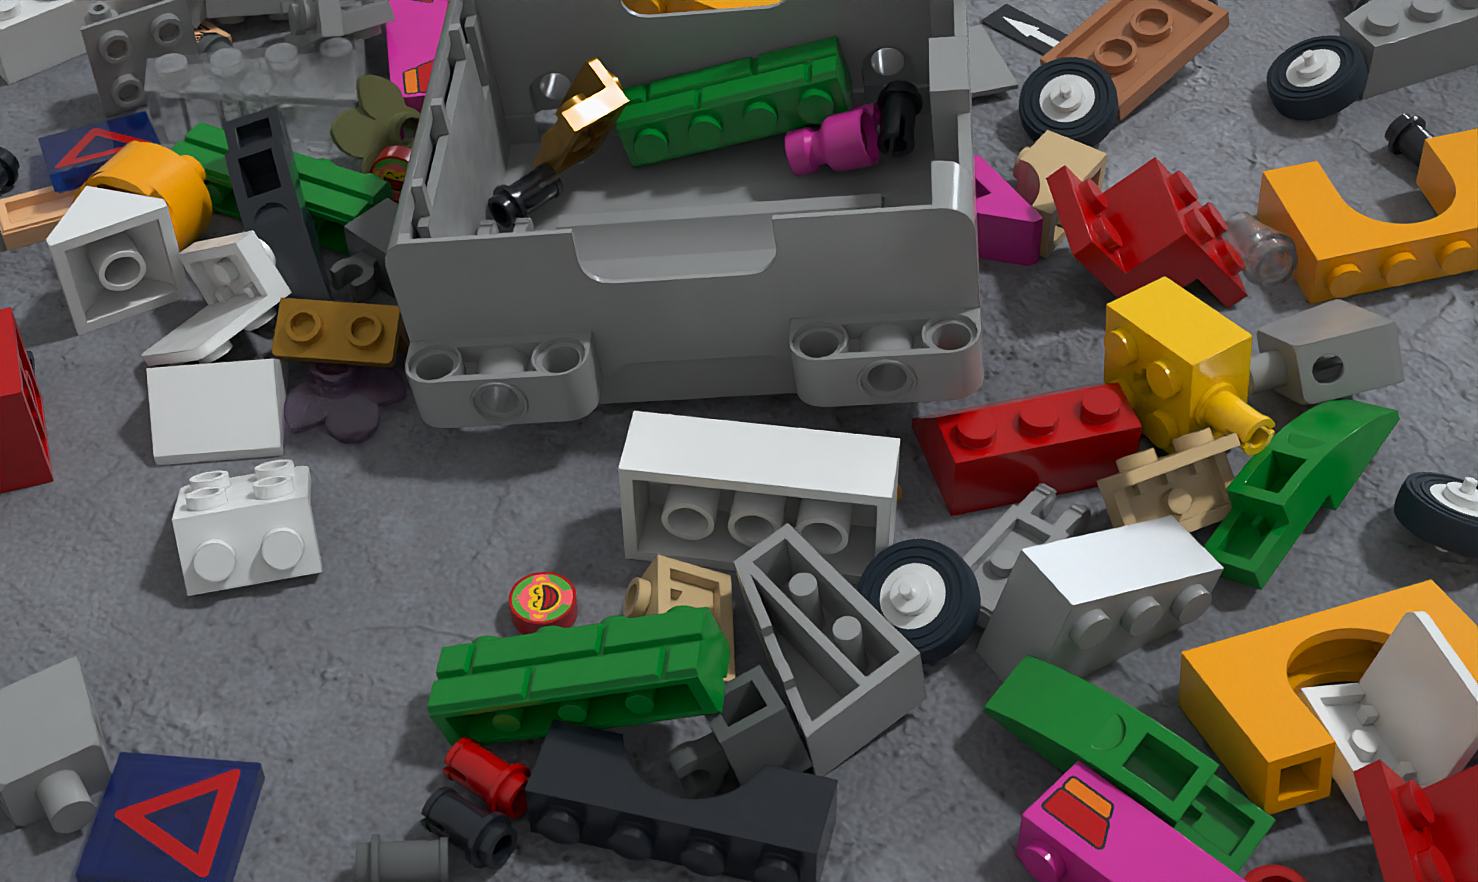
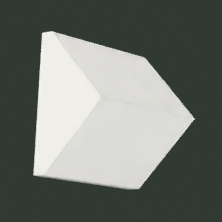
M86 186L46 239L78 336L191 296L184 266L177 256L180 251L169 209L164 199Z
M273 358L146 368L153 455L156 466L283 456L289 374L287 360Z

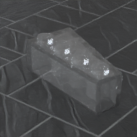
M331 38L324 42L294 45L278 43L262 48L241 50L224 48L210 53L189 55L170 53L157 58H147L144 92L158 143L177 144L179 141L184 142L185 135L199 122L224 129V122L277 105L285 118L290 142L307 143L308 151L330 152L332 144H334L330 136V127L339 114L350 108H358L356 79L358 76L370 75L364 38Z

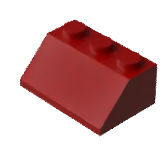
M1118 382L1087 384L912 418V429L950 516L1020 503L1031 491L1035 490V487L1042 483L1057 491L1056 495L1099 487L1097 480L1119 473L1116 460L1138 453L1142 425Z

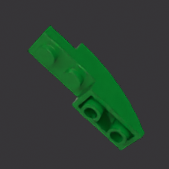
M1341 397L1323 402L1307 410L1278 431L1267 447L1258 454H1255L1226 488L1232 509L1204 546L1224 567L1220 577L1262 590L1318 509L1323 507L1334 511L1337 510L1400 420L1398 411Z
M1026 654L984 706V713L1061 771L1066 773L1078 760L1236 874L1276 821L1275 818L1216 776L1214 772L1219 767V764L1190 743L1114 695L1070 672Z

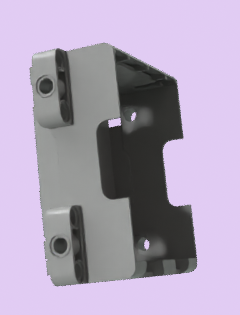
M449 0L385 255L387 273L410 340L405 370L423 421L437 428L564 422L578 420L589 415L598 404L797 393L803 402L817 407L957 400L967 398L976 393L983 384L984 365L971 63L966 0H781L778 3L764 6L650 15L639 14L630 10L623 4L622 0ZM837 36L851 75L852 107L866 104L865 86L887 85L896 80L915 83L918 93L922 96L923 106L915 120V146L913 151L905 156L893 157L894 138H890L888 153L884 154L880 151L879 161L876 165L846 172L834 171L828 164H824L818 172L796 176L791 170L786 156L785 136L787 132L634 168L618 134L616 124H614L596 153L550 180L539 184V187L542 188L560 178L563 185V193L528 215V218L532 219L534 231L513 232L515 226L512 225L509 228H505L496 221L499 233L476 235L481 220H495L488 207V200L493 196V190L501 184L509 186L535 169L532 163L543 146L536 121V112L538 110L558 109L584 62L593 57H596L601 62L606 71L612 72L620 81L622 88L642 83L649 85L654 80L748 57L755 59L760 54ZM821 124L810 127L816 131L820 129ZM877 125L876 128L878 135L880 132V125Z

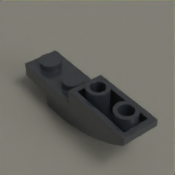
M275 105L224 122L223 127L229 152L224 153L244 230L245 232L254 230L257 237L264 241L272 250L276 259V268L292 292L285 298L334 301L314 219L305 204L285 118L279 107ZM280 302L273 306L277 312V314L273 317L275 323L277 322Z

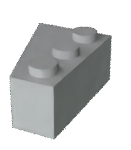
M1370 0L1343 18L1339 36L1353 41L1358 46L1367 66V84L1359 97L1363 100L1478 64V0Z
M1173 516L1023 548L1013 566L976 652L1002 683L1026 654L1082 678L1198 619L1210 606L1212 601L1211 592L1224 567Z
M789 523L733 561L745 608L789 715L813 766L811 768L814 775L825 776L927 699L920 652Z

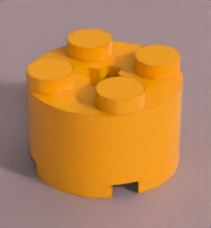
M132 141L126 144L84 182L75 193L73 199L74 203L86 186L164 199L169 209L180 252L196 242L210 227L212 220V202L204 183L206 173L201 163L194 157L189 155L180 156L164 146L150 142Z

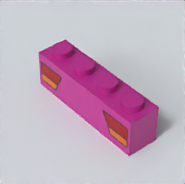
M389 0L395 18L394 21L386 23L390 81L400 89L406 107H411L421 114L449 0ZM401 127V129H400V137H401V140L403 141V139H404V131H403V129H402V127Z
M1079 760L1036 800L1021 817L1016 857L1023 862L1027 871L1039 882H1247Z

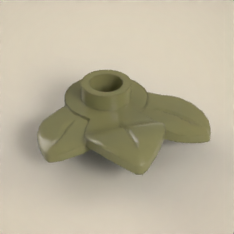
M376 75L357 77L358 108H350L339 114L330 127V136L338 149L349 156L362 159L360 164V173L362 174L370 173L375 159L383 149L389 146H404L412 149L420 118V113L417 110L406 107L402 93L396 84ZM401 127H402V129H403V131H404V139H403V141L401 140V137H400V129H401Z

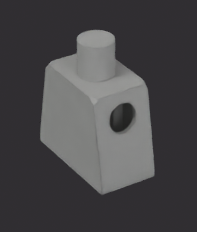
M1335 299L1264 325L1257 332L1260 354L1251 356L1248 395L1251 396L1272 389L1301 405H1312L1404 382L1405 378L1396 321L1343 300Z
M74 656L0 689V807L16 826H27L47 816L52 828L56 832L70 833L83 828L95 815V807L89 796L108 788L113 782L114 777L97 708L77 657Z

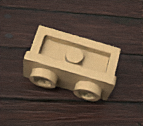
M1208 427L1173 439L1172 443L1176 452L1157 458L1154 448H1150L1116 460L1119 473L1097 480L1113 528L1173 516L1190 533L1224 520L1232 509L1226 488L1234 480L1225 451L1241 445L1237 433L1213 438L1211 429Z

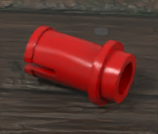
M471 737L461 738L451 747L443 762L447 766L442 769V773L447 779L457 782L484 800L489 813L498 811L506 814L510 819H516L527 811L525 788L531 775L528 767L520 763L508 764L479 745L478 741Z

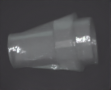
M1237 212L1226 220L1228 231L1223 236L1242 259L1245 266L1242 272L1249 282L1265 287H1274L1284 283L1292 276L1297 267L1298 256L1295 243L1289 236L1256 220L1248 212Z

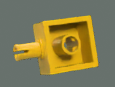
M1166 276L1106 304L1104 383L1118 382L1142 425L1141 433L1148 437L1156 447L1165 450L1169 454L1176 451L1172 443L1173 439L1210 427L1213 438L1237 433L1241 444L1238 447L1245 454L1252 456L1264 450L1271 442L1275 433L1271 429L1275 427V422L1247 404L1253 335Z

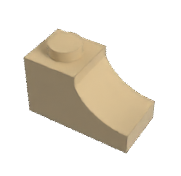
M1049 130L1031 148L1025 147L1020 152L1013 168V177L1017 179L1016 192L1044 218L1039 256L1047 258L1066 237L1046 178L1066 165L1082 182L1090 178L1102 192L1107 153Z

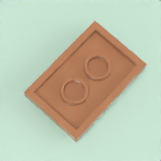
M1109 0L1041 57L1040 63L1042 66L1055 59L1078 57L1088 59L1100 65L1107 71L1115 84L1118 96V114L1116 119L1121 121L1229 27V12L1208 0Z

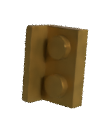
M596 57L584 62L555 113L558 118L557 122L540 139L543 146L532 165L536 168L539 164L545 163L556 171V174L544 182L596 153L629 102L624 95L618 78L612 72L606 71Z
M281 298L272 353L277 359L390 368L395 364L397 353L408 354L410 340L399 306Z

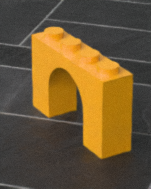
M1478 128L1425 139L1416 184L1438 216L1423 222L1409 224L1388 223L1360 214L1347 205L1340 197L1318 161L1263 171L1257 217L1310 304L1478 269Z
M1432 579L1181 652L1178 705L1250 800L1271 815L1330 796L1336 741L1297 696L1301 688L1314 687L1330 682H1359L1404 614L1413 611H1424L1431 617L1478 684V626Z

